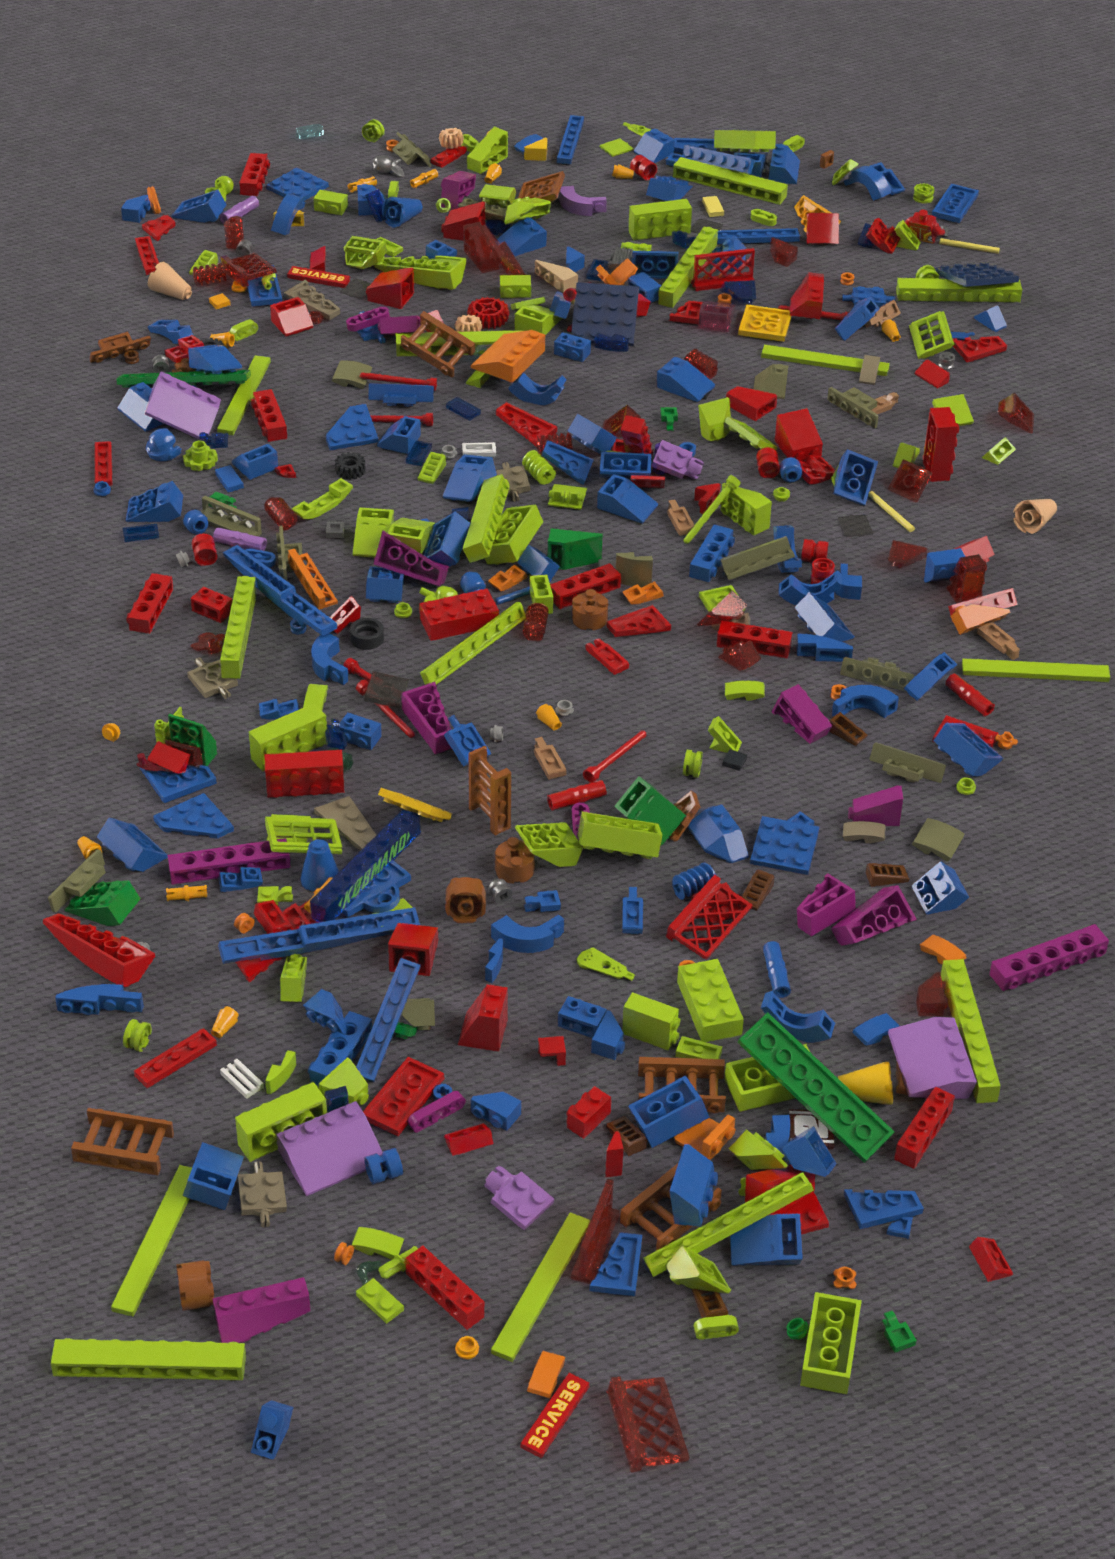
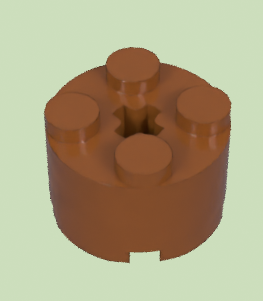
M592 589L574 597L572 601L574 625L582 630H586V628L592 630L603 628L608 620V599Z
M510 837L496 848L495 871L499 879H504L505 882L514 884V882L519 881L520 883L526 882L533 876L535 855L530 852L524 841L516 837Z
M469 877L451 879L450 884L446 888L445 910L447 915H450L455 922L474 923L480 916L482 918L485 914L486 890L480 879Z
M200 1260L176 1264L182 1311L213 1305L214 1289L211 1282L210 1262Z

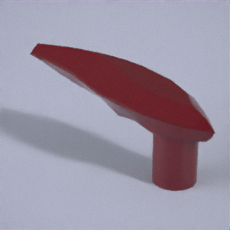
M144 753L137 755L139 762L136 765L150 771L171 772L146 760Z

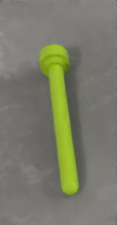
M730 475L726 479V486L686 535L684 543L688 544L691 542L729 492L738 488L741 482L735 476Z

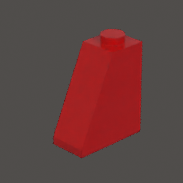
M736 386L726 394V398H729L730 408L754 421L768 414L777 406V395L769 392Z

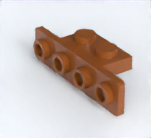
M125 332L98 340V345L101 350L90 353V362L99 363L109 357L116 358L119 354L129 350L146 349L150 346L151 337L146 336L132 340L129 333Z

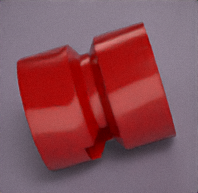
M637 155L631 161L630 169L634 170V173L644 180H650V178H654L656 175L657 165L643 155Z
M770 447L760 449L756 455L760 476L763 478L776 477L780 472L776 450Z
M205 533L196 535L192 540V549L196 563L200 566L214 564L217 560V551L213 537Z
M804 539L801 560L812 562V560L818 558H827L829 542L818 541L815 543L814 540Z
M827 558L815 559L812 563L810 584L820 583L832 575L835 570L834 562Z

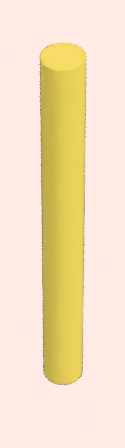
M940 238L939 243L999 254L1000 248L943 238Z
M873 491L869 492L868 497L909 532L915 530L913 525Z

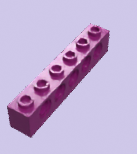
M277 839V842H287V839ZM269 841L167 855L172 885L216 879L219 877L220 872L239 873L240 867L260 868L261 872L291 868L290 854L288 852H272Z
M1094 924L992 961L989 975L1002 991L1015 989L1026 982L1031 983L1037 978L1050 976L1059 970H1067L1075 964H1083L1094 957H1102L1107 951L1109 940Z

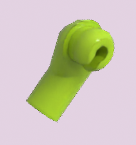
M267 271L261 279L266 290L271 289L270 281L274 280L273 277L276 278V274L272 271Z

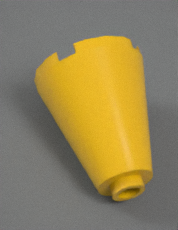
M882 1062L838 1076V1079L861 1101L893 1105V1087L889 1062Z

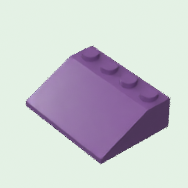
M160 372L153 385L145 415L199 440L206 441L218 412L221 399L169 374Z
M933 1017L889 1029V1038L909 1097L928 1098L935 1087L955 1095L954 1099L970 1097L977 1081L955 1018Z
M356 1101L277 1134L278 1151L306 1196L365 1172L364 1157L375 1153L378 1155L382 1154L372 1128Z

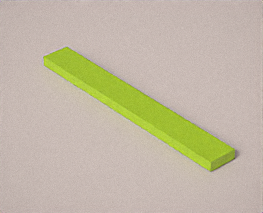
M765 344L761 354V358L860 373L864 360ZM880 362L877 375L887 376L890 363Z
M254 356L248 370H251V377L245 383L239 385L217 428V433L234 435L253 398V392H256L271 362L270 357Z
M521 602L514 603L421 671L420 674L424 684L435 682L437 685L525 620L527 617Z
M962 659L963 675L1096 682L1110 681L1108 665Z
M179 1165L111 1306L112 1312L134 1317L190 1199L183 1196L192 1170L191 1167Z
M802 1172L649 1254L643 1259L654 1277L667 1270V1263L682 1246L695 1253H699L814 1191V1189Z
M571 1212L569 1213L494 1343L491 1354L513 1362L590 1226L589 1219Z

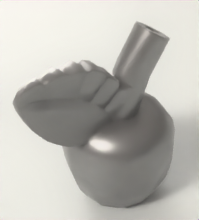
M387 155L377 156L373 159L372 167L377 173L387 174L390 172L397 177L405 176L403 169L398 166L401 164L400 159L392 161Z

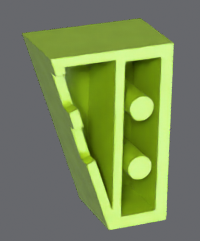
M494 126L467 156V169L482 174L488 170L490 165L497 164L507 158L508 132Z

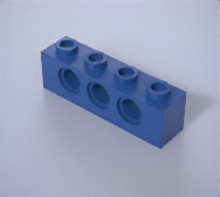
M713 525L690 563L689 577L709 582L712 577L716 576L717 568L722 566L720 559L727 557L729 547L734 545L733 529Z
M351 1011L348 1012L344 1018L346 1034L343 1035L337 1031L335 1033L332 1032L326 1046L320 1049L315 1062H311L308 1068L310 1083L314 1082L319 1086V1083L347 1057L352 1062L354 1061L369 1037L372 1029V1019Z

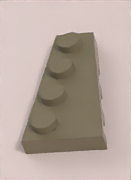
M306 280L284 292V298L289 300L299 297L306 304L308 310L328 320L340 314V308L329 299L326 300L322 293L316 292V288L309 286Z
M350 796L314 808V813L317 816H321L323 819H334L339 834L341 836L344 835L364 855L383 849L382 842Z

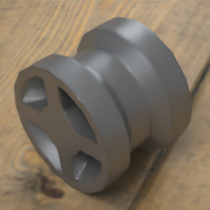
M245 239L241 240L235 250L236 255L239 258L247 259L253 250L252 243Z
M942 352L939 355L940 361L938 366L946 371L952 370L954 368L955 355L950 352Z
M157 355L153 358V370L155 373H166L169 371V361L165 355Z
M496 879L488 887V892L498 904L509 901L513 895L512 890L507 886L504 879Z

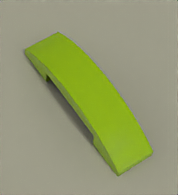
M340 478L329 485L327 493L309 504L303 501L293 507L291 511L303 519L319 517L343 501L353 489V485Z

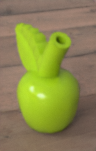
M221 176L215 180V189L220 191L224 201H226V195L231 193L234 183L230 177Z
M447 586L438 587L436 592L422 587L419 594L425 596L424 602L458 595L455 589Z

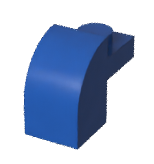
M437 240L426 245V256L429 259H435V256L455 257L457 255L456 249Z
M840 564V571L838 572L842 574V586L838 591H834V593L845 599L861 600L862 576L848 575V564Z

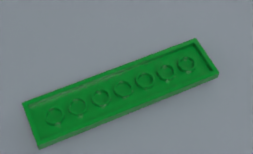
M225 370L221 374H212V372L204 371L166 372V374L189 385H196L198 382H203V385H210L212 382L228 384L230 381L242 384L251 377V370H236L235 372H226ZM160 373L121 374L116 378L117 385L127 388L142 382L146 385L154 384Z
M768 1012L738 1040L737 1043L864 1163L895 1133Z

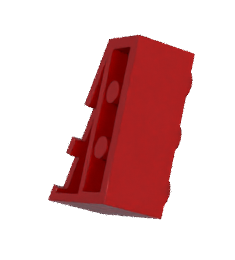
M791 1164L786 1168L769 1169L746 1175L745 1203L803 1172L814 1191L769 1215L781 1214L815 1192V1174L794 1169Z

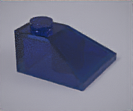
M755 280L724 282L720 288L721 292L731 295L732 299L737 302H743V305L752 304L756 300Z

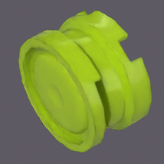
M372 119L362 127V135L367 141L376 142L384 135V127L381 122Z
M924 183L917 184L914 187L913 199L923 204L932 202L934 187Z
M926 265L917 271L915 278L939 279V274L934 267Z
M687 749L683 765V776L693 775V777L699 778L703 752L697 751L694 753L692 750Z
M136 1019L129 1021L123 1036V1046L143 1052L142 1048H146L149 1043L148 1035H151V1024L147 1022L139 1023Z

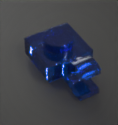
M205 432L199 433V439H205L200 441H204L206 445H211V448H228V433H211V436Z
M332 718L331 725L327 724V730L325 731L327 746L344 751L347 747L345 732L340 731L339 720Z

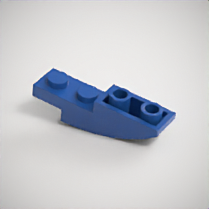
M945 652L939 654L904 689L911 697L918 701L952 671L957 663Z
M118 984L79 987L59 993L55 997L57 1011L64 1013L75 1012L85 1015H99L100 1009L142 1012L144 1007L142 993L124 991L123 985Z

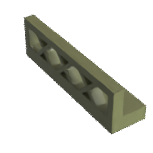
M202 497L203 509L201 512L207 517L208 525L214 528L239 531L258 537L262 534L261 518L210 497ZM208 503L211 504L215 510L209 508ZM249 520L255 522V526H252Z
M785 536L720 559L725 576L730 580L795 557L790 548L788 538Z

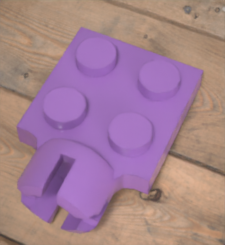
M662 440L651 466L681 479L684 475L692 479H698L699 476L696 475H700L704 462L692 457L693 452Z
M498 1166L495 1168L497 1173L491 1171L486 1178L485 1187L494 1194L491 1204L523 1230L554 1203V1198L522 1171L517 1175H512L505 1168Z

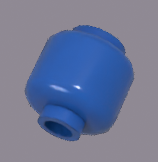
M790 457L780 463V474L784 481L791 483L801 478L802 468L797 459Z
M191 510L185 514L183 519L184 526L192 534H202L207 530L208 519L201 511Z
M476 572L465 573L460 581V587L464 593L486 588L485 582Z

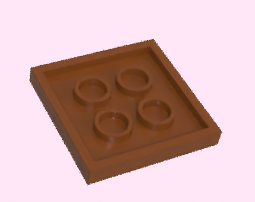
M561 171L524 182L518 198L529 197L530 199L556 200L565 178L564 172Z

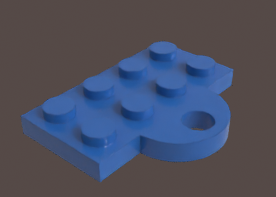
M383 856L379 873L377 874L376 872L375 875L374 871L372 880L373 867L375 863L377 867L379 859L338 882L339 886L330 894L328 901L347 917L352 916L363 908L374 913L387 912L398 905L400 901L399 887L411 881V874L392 859L389 862L390 857L388 856L387 865L385 866L384 863L381 870ZM371 868L368 884L362 889L364 875ZM363 876L359 893L356 897L351 898L356 881ZM348 891L350 902L348 903L346 900L345 907L343 908L345 895Z

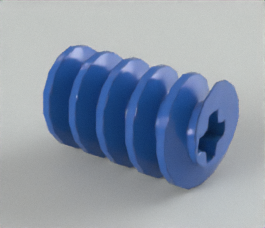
M701 863L699 866H694L693 869L691 868L686 872H681L680 875H675L672 879L673 890L676 896L683 900L685 896L690 897L691 892L696 894L698 890H701L716 873L709 864Z

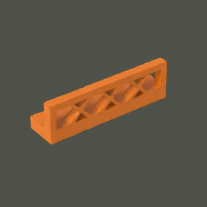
M295 548L288 550V564L316 608L320 610L338 604V600L308 553L298 555ZM325 597H328L331 600L325 602Z

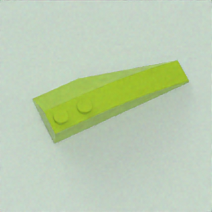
M414 256L402 260L401 257H384L381 262L374 266L383 272L412 267L414 268V283L453 290L462 282L467 260L466 258L435 256V259H429L428 256L414 259Z

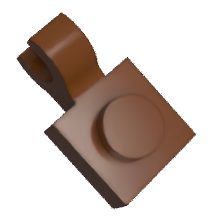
M189 358L182 359L180 363H175L176 369H172V372L196 371V368L189 367Z

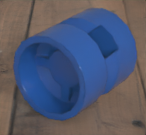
M396 1148L385 1150L381 1155L375 1153L364 1157L367 1175L372 1184L383 1182L386 1177L393 1179L403 1175L402 1163Z

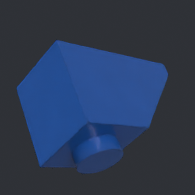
M607 1010L592 1038L591 1053L615 1060L618 1053H623L625 1042H623L622 1029L613 1013Z

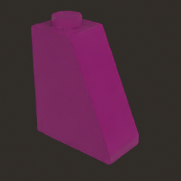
M416 315L380 318L378 330L382 335L414 333L421 325L420 317Z
M894 786L853 799L852 807L848 809L849 819H852V822L865 821L885 824V826H899L903 805L902 786Z

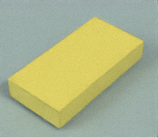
M717 196L702 198L709 217L724 216V210Z

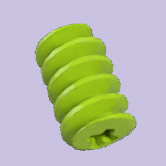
M531 450L524 456L522 465L539 484L545 485L553 481L556 472L553 470L552 465L536 450Z

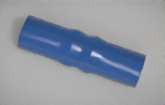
M770 941L763 946L768 977L770 978L774 994L778 998H784L791 993L787 969L785 968L779 943Z

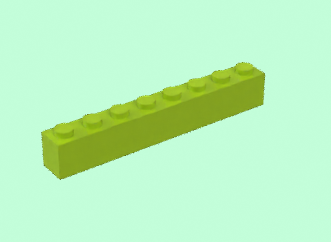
M680 157L673 167V177L779 205L787 197L788 185L683 157Z
M705 226L702 228L659 289V305L670 308L675 306L693 279L695 255L709 254L716 248L718 239L717 229ZM699 260L698 264L702 266L706 260Z
M898 278L896 293L898 301L1021 302L1022 286L1020 280L1014 283L965 287L948 279Z
M522 330L458 333L475 343V353L473 355H482L503 334L520 332ZM433 332L422 333L415 343L423 346L432 336ZM396 333L397 356H417L410 351H406L401 346V336L404 335L410 338L413 333ZM438 337L428 351L435 355L445 344L446 340ZM451 345L443 355H455L459 348Z
M502 474L483 481L463 545V551L470 563L487 558L490 555L510 488L508 480L504 479Z
M242 576L237 578L220 659L222 678L240 679L257 594L256 577Z
M964 959L943 960L941 980L952 1018H955L977 1081L973 1089L976 1103L998 1102L1001 1086Z
M65 1338L55 1339L51 1368L53 1376L243 1380L246 1351L245 1343L120 1341L118 1339L73 1340Z

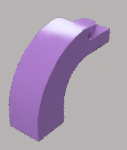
M574 186L561 187L559 202L565 210L582 216H592V213L606 212V197H582L575 192Z

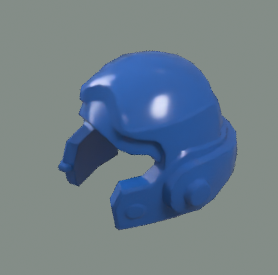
M166 428L155 430L149 436V441L146 444L147 454L156 461L172 460L181 454L182 448L179 446L173 447L176 441L175 437Z

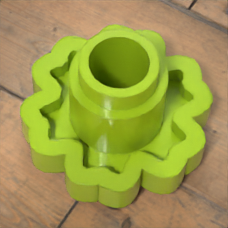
M195 441L192 447L186 450V454L183 455L185 466L191 467V470H208L216 465L215 462L218 461L216 450L210 449L204 441Z

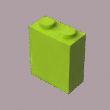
M632 992L623 1007V1034L669 1051L671 1045H675L679 1039V1032H677L680 1025V1018H678L679 1009Z

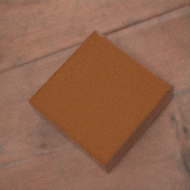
M829 150L821 154V168L825 169L833 165L834 151Z

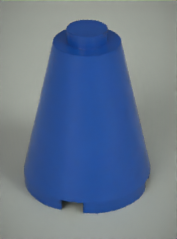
M389 197L382 204L383 217L385 216L387 220L385 222L389 226L399 227L420 214L423 207L419 199Z
M320 839L314 840L309 844L301 873L302 886L306 890L313 891V893L317 888H321L329 877L334 878L337 882L341 880L328 843Z

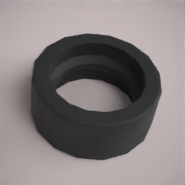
M358 619L350 626V641L358 649H375L384 642V626L377 619ZM363 631H372L376 634L372 636H361L358 633Z

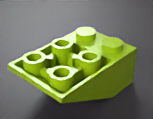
M485 184L479 194V198L486 204L497 205L507 209V206L513 204L512 201L515 200L516 189Z
M539 305L522 306L515 313V330H533L546 335L562 318L554 315L555 312L550 311L549 308Z
M725 483L722 484V490L726 486ZM738 487L731 490L721 502L720 511L742 526L745 531L756 535L770 527L772 501L761 493Z
M359 508L353 556H376L382 531L388 533L391 524L394 523V510Z
M400 518L391 524L388 534L423 554L435 523Z
M567 823L515 826V829L532 854L558 867L577 865L583 847Z

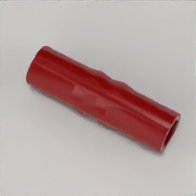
M955 673L947 678L945 685L968 705L985 717L993 712L995 704L983 696L979 690H976Z
M602 780L578 785L575 788H568L567 790L547 795V802L552 811L573 806L576 803H584L588 800L606 796V786Z

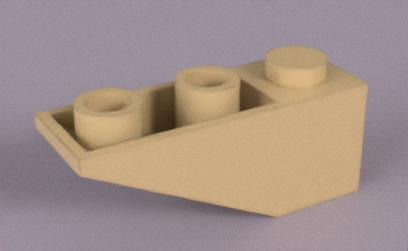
M535 260L536 275L543 278L556 289L564 293L568 288H576V283L578 282L577 273L567 267Z

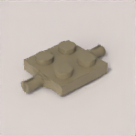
M504 462L502 464L503 470H497L496 473L497 475L502 474L504 479L508 480L510 488L507 496H512V500L514 502L517 500L518 502L520 500L518 494L531 491L524 466L510 468L509 463L506 462L505 465Z
M198 657L195 659V664L198 667L187 672L188 678L204 698L221 693L224 699H227V697L231 696L228 689L238 686L237 679L222 678L220 660L205 663L202 658Z
M257 1161L254 1163L255 1173L238 1174L237 1177L241 1216H260L261 1226L265 1227L266 1222V1227H269V1215L287 1211L282 1172L266 1173L263 1171V1163L259 1161L258 1168Z

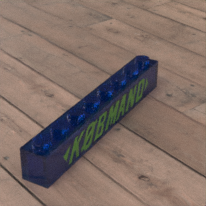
M403 809L310 900L312 919L318 922L335 920L421 834L420 815Z

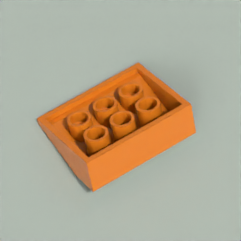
M533 330L503 334L471 365V368L513 383L545 351V334Z

